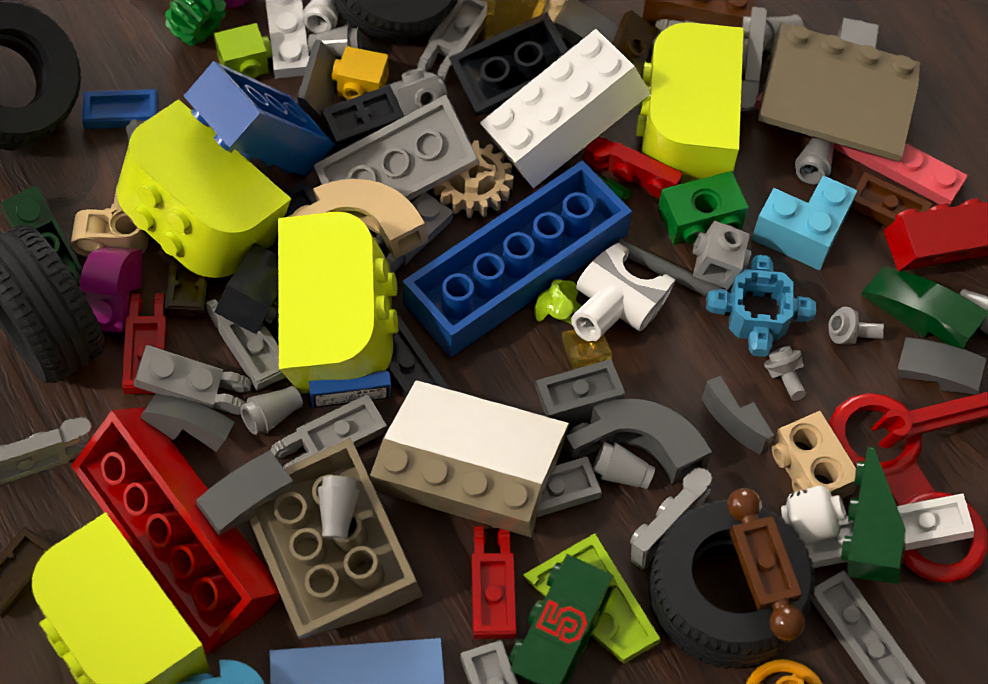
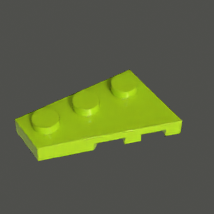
M595 533L523 574L524 579L545 597L550 589V586L547 585L549 574L557 562L562 564L566 554L612 574L617 585L592 637L624 664L660 643L658 634Z

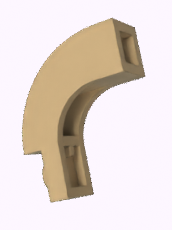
M343 179L313 188L317 202L311 205H304L288 216L328 212L352 214L359 218L368 229L374 231L382 238L395 259L429 242L425 222L413 204L395 189L371 180Z

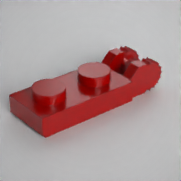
M600 135L584 147V162L589 167H592V170L596 172L609 170L620 181L626 183L633 182L646 188L647 192L654 197L660 198L661 191L664 188L681 184L682 174L680 171L618 142L615 143L604 137L601 138Z
M131 293L129 317H126L122 376L124 394H156L135 387L133 384L146 345L166 351L168 323L164 309L165 293H155L153 300L154 316H142L143 300L140 293Z
M474 526V554L471 557L473 639H515L514 554L510 553V531L501 528L497 536L500 553H484V546L486 545L484 527Z

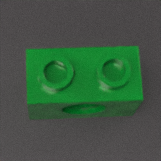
M732 171L662 189L657 210L674 246L685 242L687 244H694L700 232L706 234L714 221L733 226L736 229L743 227L748 205ZM699 210H705V211H707V212H709V213H704V212H701V211H699Z

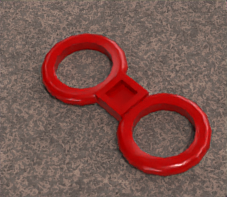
M864 393L848 398L835 409L829 421V426L855 467H857L858 461L865 462L866 459L859 456L849 446L845 436V426L848 419L856 413L868 410L884 414L892 409H899L904 412L909 411L903 403L887 395ZM922 434L905 438L902 454L894 460L880 462L896 506L953 496L951 493L934 491L917 465L916 461L922 450ZM968 502L966 504L974 529V537L970 538V550L967 556L960 562L945 565L934 563L924 558L916 549L905 550L903 563L913 573L929 581L951 583L968 578L981 567L988 552V532L981 516Z

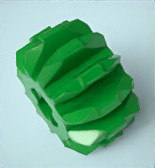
M223 0L171 1V8L165 13V25L170 29V33L190 46L195 45L197 42L201 44L207 36H213V31L220 27V20L226 14V3Z

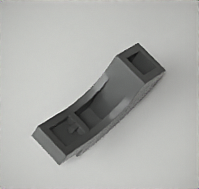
M617 399L593 406L590 425L582 423L571 429L566 436L563 454L568 462L597 454L604 442L611 445L616 442L621 446L636 447L650 454L658 462L672 485L683 480L694 468L706 469L712 454L711 449L699 431L682 415L664 405L641 399Z

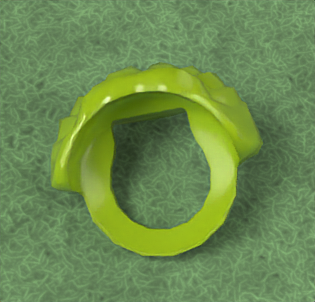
M554 279L551 287L541 292L536 299L534 308L536 320L540 322L550 314L552 317L572 325V317H570L572 312L575 313L582 307L576 301L578 294L576 283Z

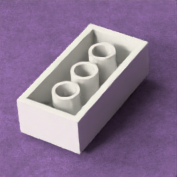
M595 29L493 111L480 124L498 149L505 154L513 166L535 188L651 93L635 66Z

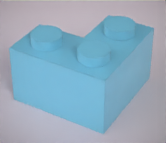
M822 176L809 203L773 188L758 217L751 240L820 270L850 211L858 190Z

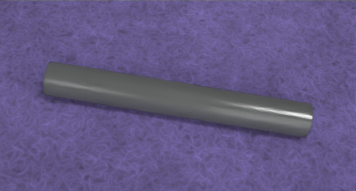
M622 239L618 241V243L629 249L627 259L662 276L667 274L675 279V282L707 297L708 291L723 289L711 282L695 278L693 273Z

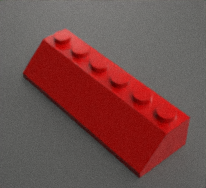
M146 407L112 410L71 467L198 638L205 654H210L262 619L281 596L270 571L237 527L221 535L217 534L196 505L197 499L208 491V488L172 440L140 418Z

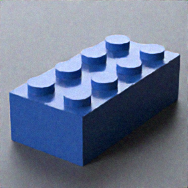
M215 61L210 64L184 95L186 100L194 107L191 111L192 115L203 125L211 127L217 133L214 139L222 148L230 153L234 150L239 151L249 160H253L255 157L268 167L276 165L287 174L295 172L307 177L314 169V164L320 162L335 145L292 96Z

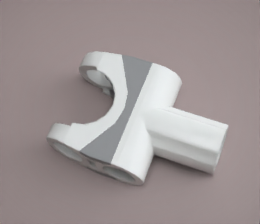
M621 243L611 246L589 264L578 280L576 289L590 299L572 316L571 323L575 332L586 341H597L619 319L639 332L642 331L656 317L674 286L675 279L667 274L649 280L639 279L631 275L623 265L629 255V249Z

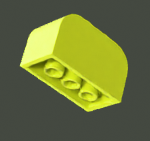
M699 23L672 25L662 31L657 37L651 63H644L642 80L651 94L638 104L640 114H638L636 136L642 137L641 153L680 171L682 174L681 184L729 171L733 172L739 151L743 28Z
M178 99L140 124L133 131L116 189L117 200L123 211L139 229L146 231L161 245L167 254L174 256L187 269L205 277H226L236 272L254 243L266 249L274 243L278 233V218H284L291 198L238 151L234 150L230 153L222 148L214 139L217 133L211 127H207L199 122L192 115V110Z
M328 212L278 218L279 370L301 394L310 393L309 381L356 379L373 372L386 371L393 354V333H398L397 313L395 309L392 310V296H397V280L395 273H391L387 258L367 226L356 216L345 212Z
M106 512L54 545L38 561L33 573L32 589L35 599L45 616V619L39 622L59 657L63 658L71 669L70 672L78 684H177L187 682V679L191 676L210 673L202 644Z

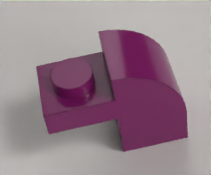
M106 246L93 250L84 263L79 287L83 293H86V299L102 331L125 332L126 317H129V291L142 288V249Z

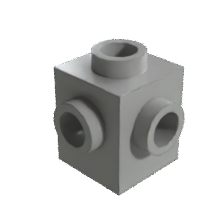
M422 68L405 72L401 75L403 80L389 84L404 116L447 95L442 79L437 78L435 74L423 72Z
M714 221L706 234L700 232L695 241L693 254L697 255L693 277L729 289L735 277L745 270L749 263L751 251L747 250V244L750 234L733 226Z

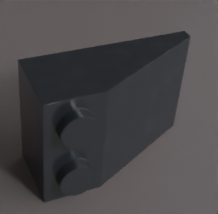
M545 12L450 56L449 60L477 116L493 113V111L567 53L568 49L548 12Z

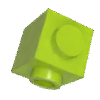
M257 23L214 33L220 64L251 78L269 73L267 58L273 56L268 36L261 37Z

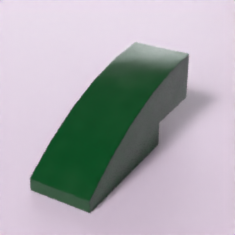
M883 266L861 294L923 338L930 332L946 344L961 349L967 346L988 316L987 310L940 284L905 271L898 272L897 269Z

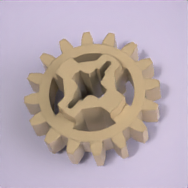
M474 140L472 147L480 164L433 188L434 195H441L440 203L445 206L450 203L453 204L452 211L455 215L461 209L466 210L467 218H471L473 211L479 210L483 217L487 216L488 207L496 211L500 210L501 200H509L514 177L511 175L512 164L504 163L505 154L503 152L494 155L492 153V144L487 145L485 149L479 148V142Z

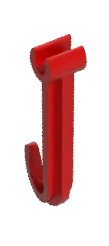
M988 392L907 412L892 409L874 424L872 431L888 430L890 433L879 442V446L891 448L904 438L988 418Z

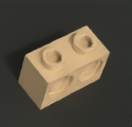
M821 411L778 429L771 445L772 454L778 466L781 468L785 467L791 477L794 492L823 485L829 489L832 497L840 495L842 499L853 494L857 487L855 485L856 467ZM794 442H802L810 450L799 449ZM815 475L826 477L831 484L820 483L815 478Z

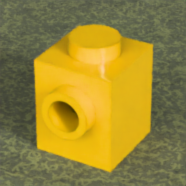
M346 46L342 59L335 60L332 70V80L337 81V95L349 100L385 87L389 77L388 55Z

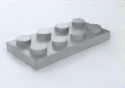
M444 95L314 164V168L322 185L343 179L371 180L387 185L400 192L408 200H411L480 164V161L447 95Z

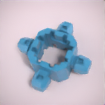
M756 255L751 262L750 269L743 270L735 277L730 293L727 292V289L708 291L706 310L721 315L729 312V329L738 338L748 339L749 351L753 356L765 357L772 348V341L777 342L787 333L792 318L795 321L808 322L814 319L816 315V301L802 296H797L794 299L793 281L783 272H774L773 262L769 256ZM747 291L752 292V296L764 297L765 293H770L771 299L777 300V305H779V314H777L776 319L772 320L770 315L758 314L756 318H751V312L745 311V306L743 305V297L746 296Z

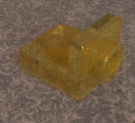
M575 330L562 332L563 346L571 363L572 370L612 359V351L604 334L597 341H586Z

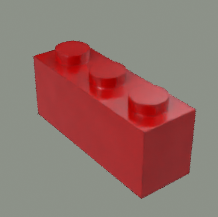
M975 198L955 207H950L948 203H944L919 213L915 208L898 213L895 216L896 220L883 230L898 272L988 256V201L981 202L979 198Z

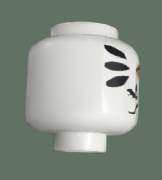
M823 485L791 493L787 497V505L781 507L782 518L785 520V523L793 527L792 530L799 534V539H802L805 544L834 538L840 532V521L846 519V512L840 495L832 497L829 489Z

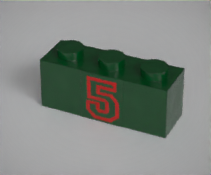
M566 554L562 564L557 562L549 574L547 585L550 586V589L544 601L538 600L530 613L528 623L532 626L525 640L519 639L510 654L509 662L513 664L510 671L516 677L530 684L570 683L617 585L612 574Z

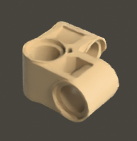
M115 193L114 204H112L111 209H88L76 213L70 247L73 252L83 257H88L93 250L106 246L142 249L143 254L148 247L149 234L139 229L123 211Z

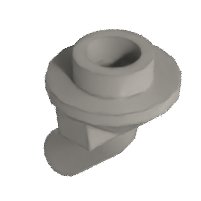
M851 307L838 309L831 316L828 324L829 336L836 344H856L857 337L883 339L884 324L859 322L858 312Z
M791 346L771 351L768 354L770 359L764 363V367L772 378L781 376L793 401L801 400L805 397L806 392L795 371L804 366L801 351H792Z

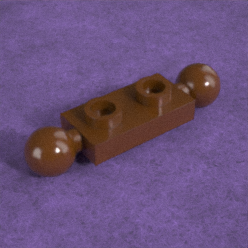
M749 488L737 489L729 496L727 507L730 515L742 522V524L732 526L730 534L757 610L772 607L773 613L769 621L772 633L781 640H794L802 634L805 627V619L803 614L797 608L790 606L789 603L799 601L802 593L774 517L758 519L762 507L758 494Z

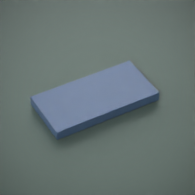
M441 638L271 650V684H444Z

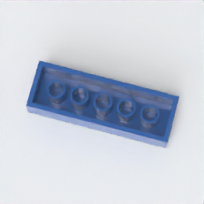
M582 160L403 280V305L451 358L535 300L541 292L551 287L554 279L564 280L613 246L620 239L627 236L632 211Z

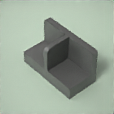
M612 359L536 380L535 385L546 417L569 423L568 429L582 423L589 424L593 406L612 400L624 399L625 397L624 388Z

